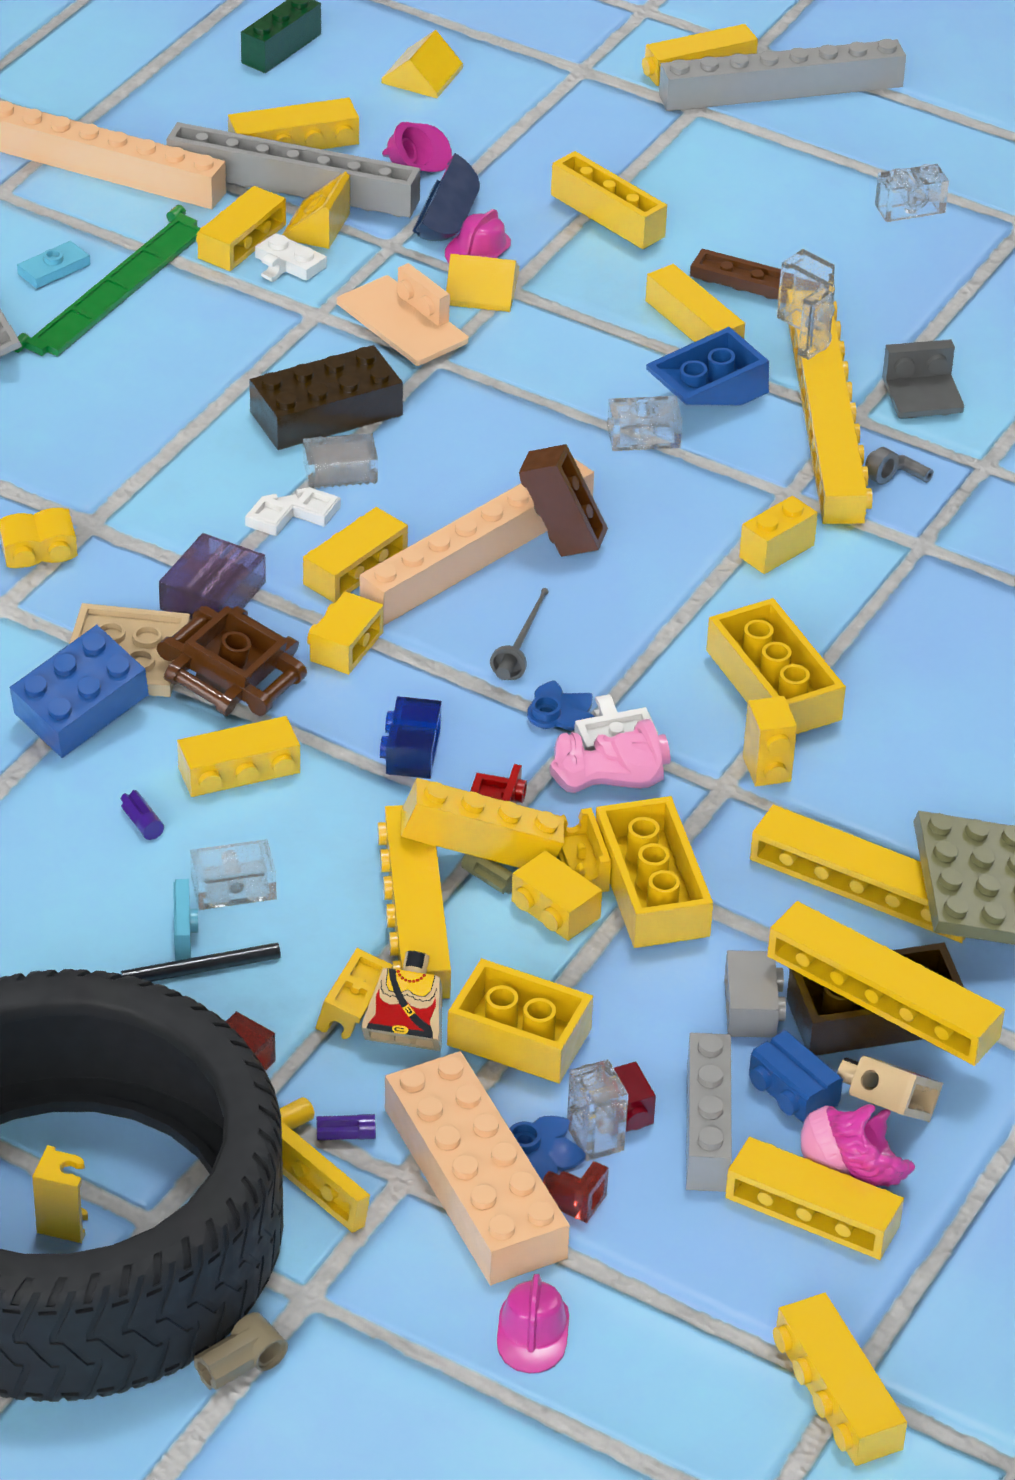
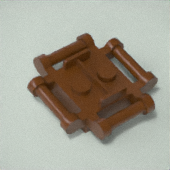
M201 606L193 613L192 619L172 637H165L157 644V652L161 658L166 661L174 660L166 669L164 679L173 685L180 684L216 706V711L224 716L230 715L240 700L246 702L249 709L255 715L263 716L272 708V702L292 684L300 683L307 675V669L304 664L293 657L298 649L299 641L290 636L285 638L249 617L248 612L240 606H236L233 609L226 606L219 613L210 607ZM191 669L196 672V676L187 672V670ZM278 669L283 672L265 690L262 691L256 688L273 670Z

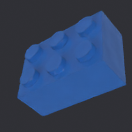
M98 625L92 627L9 687L14 714L61 758L65 757L149 695L145 668Z

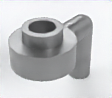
M885 447L872 451L865 462V466L868 467V478L879 484L887 483L893 477L896 470L899 469L925 482H929L934 473L932 469L905 455L898 456L897 453Z

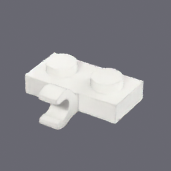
M275 233L255 246V257L269 266L266 271L261 273V277L271 282L277 280L284 272L307 281L327 267V256L314 251L310 247L292 241L284 235Z
M607 694L595 697L599 710H594L595 717L575 721L574 732L582 737L584 749L593 751L595 750L594 741L598 735L603 734L613 737L619 733L634 731L638 721L644 719L652 721L646 707L617 712L611 695Z

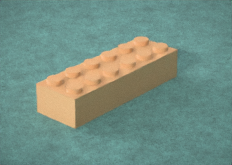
M462 1052L452 1053L385 1075V1111L489 1285L491 1286L568 1259L570 1228L568 1221Z

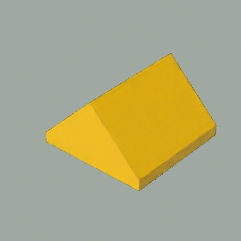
M434 30L410 46L381 78V83L438 98L463 69V63L438 31Z
M345 171L304 199L282 235L297 243L330 249L350 214V175Z
M450 254L446 292L450 294V306L510 312L519 275L518 263L516 260Z

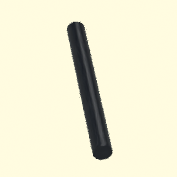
M277 942L122 970L120 974L123 977L129 975L152 982L281 958V952Z

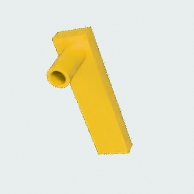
M301 1097L279 1108L282 1126L283 1175L350 1232L354 1233L365 1227L370 1194L293 1131V1129L314 1118L315 1112L311 1102Z

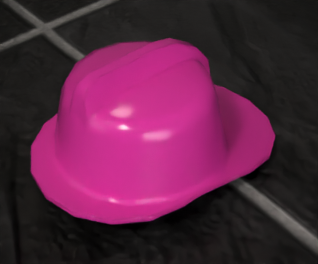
M401 122L396 126L394 134L389 138L387 148L383 150L382 155L383 157L390 158L392 163L420 168V171L439 172L447 168V163L452 158V150L446 136L435 126Z
M491 209L485 214H472L465 219L460 233L445 248V258L448 263L450 261V254L498 258L511 246V239L505 233L504 223L498 218L497 210Z
M534 1274L531 1281L516 1285L503 1302L499 1314L497 1333L498 1353L507 1365L525 1373H540L555 1367L563 1358L567 1347L568 1306L562 1300V1296L557 1289L546 1282H542L539 1274Z

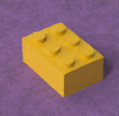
M481 958L448 1010L447 1045L560 1084L591 1031L593 995Z

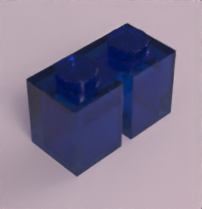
M397 696L394 711H387L385 733H389V736H382L380 743V758L386 759V774L431 779L441 732L442 701Z

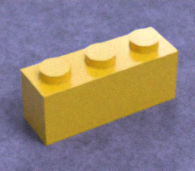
M256 186L251 187L197 232L198 259L228 271L233 270L255 251L256 245L277 233L286 225V198Z
M378 507L373 508L303 556V585L335 603L345 591L350 593L360 586V574L408 548V525Z
M287 716L177 740L178 769L191 797L300 773V743Z

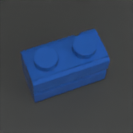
M784 1030L774 1036L770 1042L766 1041L753 1049L749 1067L750 1080L759 1091L766 1090L774 1097L785 1114L789 1116L794 1115L804 1124L809 1113L824 1106H838L841 1100L843 1078L788 1031Z

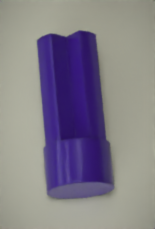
M133 790L129 795L124 793L120 798L123 802L121 807L144 838L153 840L159 837L164 830V824L137 790Z
M375 1114L316 1116L317 1140L376 1139Z

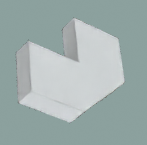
M310 487L297 489L296 494L278 497L277 494L262 496L245 516V526L274 536L281 532L292 517L325 527L341 508V498Z

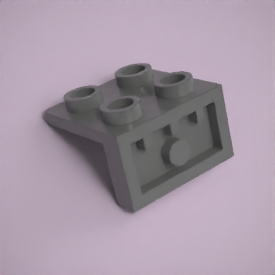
M952 339L886 345L882 378L899 418L949 415L964 412V403L951 375L955 350Z

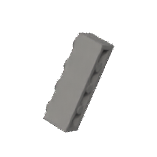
M690 1033L687 1059L686 1190L726 1192L727 1174L732 1159L731 1034Z

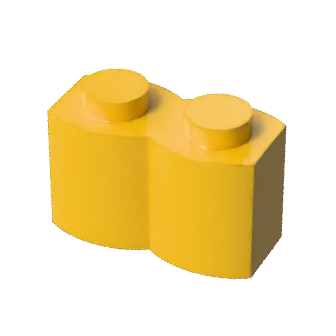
M49 508L39 511L34 515L16 513L0 519V541L6 566L9 568L31 567L42 561L59 563L78 556L76 535L69 509Z

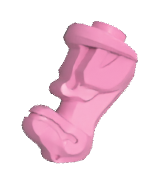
M644 719L637 722L634 731L619 733L613 737L603 734L598 735L594 741L595 750L593 751L584 749L582 737L578 733L571 732L568 734L566 732L560 734L556 739L554 760L550 764L549 769L551 776L566 792L577 793L592 785L600 784L641 789L649 788L664 780L663 765L670 764L671 758L666 735H657L654 723L650 719Z

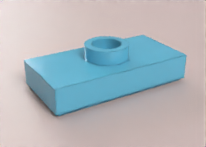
M70 240L18 263L17 273L38 289L89 266L90 255Z
M175 879V882H173L175 961L191 958V933H198V909H190L189 879Z

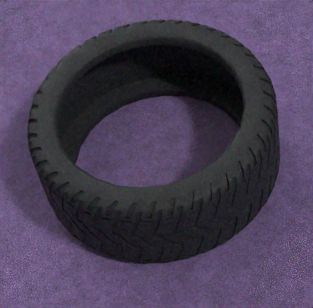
M63 969L59 973L56 970H38L30 972L26 977L22 973L0 977V1125L14 1119L51 1112H98L132 1119L171 1136L198 1157L210 1175L190 1200L155 1227L114 1245L70 1254H23L0 1249V1397L15 1398V1400H25L27 1397H31L33 1401L39 1402L43 1400L59 1402L62 1398H65L67 1401H77L78 1399H93L97 1395L105 1397L111 1396L114 1393H123L131 1387L135 1389L143 1387L147 1383L156 1382L163 1376H169L179 1369L185 1368L194 1360V1356L225 1339L231 1333L236 1323L248 1314L270 1279L280 1252L284 1227L282 1126L275 1089L259 1059L244 1039L225 1020L221 1019L213 1011H209L201 1003H197L188 996H182L180 992L174 989L171 990L167 986L161 984L154 985L151 981L127 975L123 977L119 973H107L106 971L97 970L91 973L84 969Z

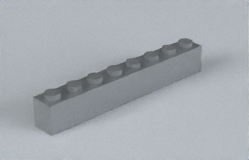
M882 39L876 42H852L846 45H823L816 48H793L786 51H763L756 54L738 53L725 57L708 56L695 60L678 59L672 62L661 63L659 96L666 111L899 88L903 87L906 54L897 39Z
M180 122L176 123L166 139L168 146L180 147L186 151L224 160L226 165V182L246 188L256 186L273 193L290 194L306 199L346 171L350 175V206L410 218L420 201V168Z

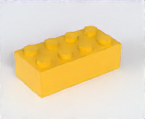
M774 598L709 617L706 651L747 703L748 700L785 696L797 724L796 734L842 720L846 686Z
M672 796L596 807V821L611 858L610 885L633 948L710 937L713 901Z

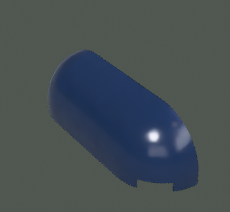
M456 153L447 163L448 166L440 181L436 180L412 231L425 240L443 241L456 235L461 230L463 222L467 218L479 192L480 182L475 170L465 159Z

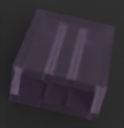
M202 533L160 579V610L190 614L191 620L193 613L201 606L210 607L218 613L226 606L232 609L236 606L244 608L266 583L265 554Z

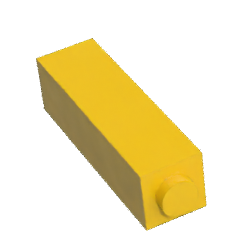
M746 24L647 44L645 47V58L642 59L643 72L646 76H649L656 86H659L661 63L672 62L678 59H702L708 56L725 57L738 53L756 54L758 38Z
M674 263L647 274L645 301L692 341L696 342L727 327L732 328L744 339L745 322Z

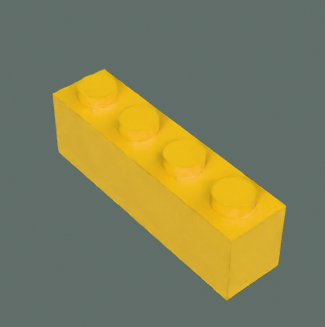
M350 97L228 114V132L317 149H328L359 144V116Z
M576 151L552 163L551 195L641 249H645L665 237L667 204Z
M416 778L401 810V837L520 868L545 850L557 858L564 845V820L562 816L548 811H540L510 801H503L480 795L476 792L443 785L439 782Z
M750 1136L729 1167L727 1174L725 1198L878 1260H881L901 1224L904 1204L903 1197Z
M826 1292L779 1307L777 1324L773 1329L775 1344L781 1353L786 1352L792 1362L793 1371L799 1384L806 1385L817 1414L821 1418H826L832 1427L833 1436L838 1448L842 1452H847L855 1466L903 1450L907 1421Z

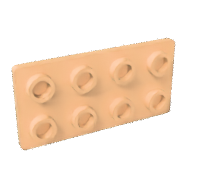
M409 263L398 267V282L385 275L337 297L338 306L416 366L425 364L469 342V336L449 322L450 294Z

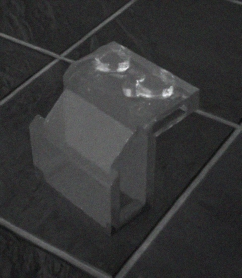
M801 249L782 262L777 318L800 330L798 355L809 360L819 352L826 350L832 339L831 324L835 311V265L805 249Z

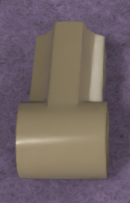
M252 1312L236 1323L230 1336L194 1356V1367L205 1386L209 1390H217L255 1367L260 1371H267L275 1367L285 1357L288 1343L262 1314Z

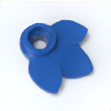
M555 680L544 683L535 690V699L527 711L528 720L533 725L542 729L560 727L574 731L575 721L595 717L589 713L592 705V693H563L562 688Z
M543 1116L533 1123L526 1121L517 1122L509 1128L543 1183L556 1182L558 1170L573 1169L586 1159V1153L578 1145L564 1137L568 1132L570 1119L559 1116Z

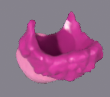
M872 1104L864 1105L855 1111L846 1112L838 1111L833 1106H824L809 1113L804 1121L801 1130V1152L804 1158L810 1159L815 1163L840 1173L848 1174L873 1186L886 1187L898 1185L901 1180L906 1179L915 1169L912 1161L908 1159L902 1160L901 1157H897L891 1151L888 1141L885 1139L887 1119L891 1114V1111L888 1109L880 1111L871 1118L872 1113L875 1111V1106Z

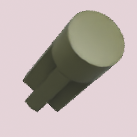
M465 854L461 863V867L502 894L505 892L509 894L512 891L511 871L495 861Z

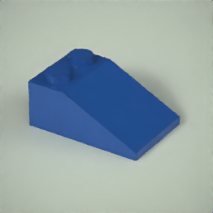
M730 327L646 364V370L686 405H743L769 393V360Z

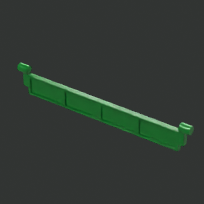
M176 205L166 214L167 220L170 222L167 226L33 337H29L26 333H21L18 339L22 347L14 351L19 353L26 348L41 356L48 352L58 357L196 241L197 232L200 230V227L197 226V220L185 215L186 210L182 205Z

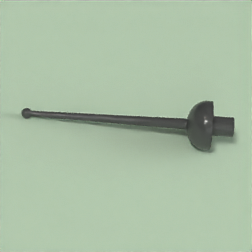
M542 588L541 595L514 645L501 646L493 652L490 658V666L499 679L516 680L524 674L527 661L520 648L545 595L549 592L547 588Z

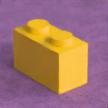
M795 496L788 497L742 524L739 557L761 573H768L814 546L818 512Z
M345 591L335 603L329 605L325 616L319 623L312 625L307 636V644L310 645V661L349 675L383 634L384 605Z
M785 696L748 700L743 759L755 787L791 782L797 724Z
M545 850L512 873L511 901L519 909L528 912L542 922L547 929L556 932L569 941L601 918L602 889Z

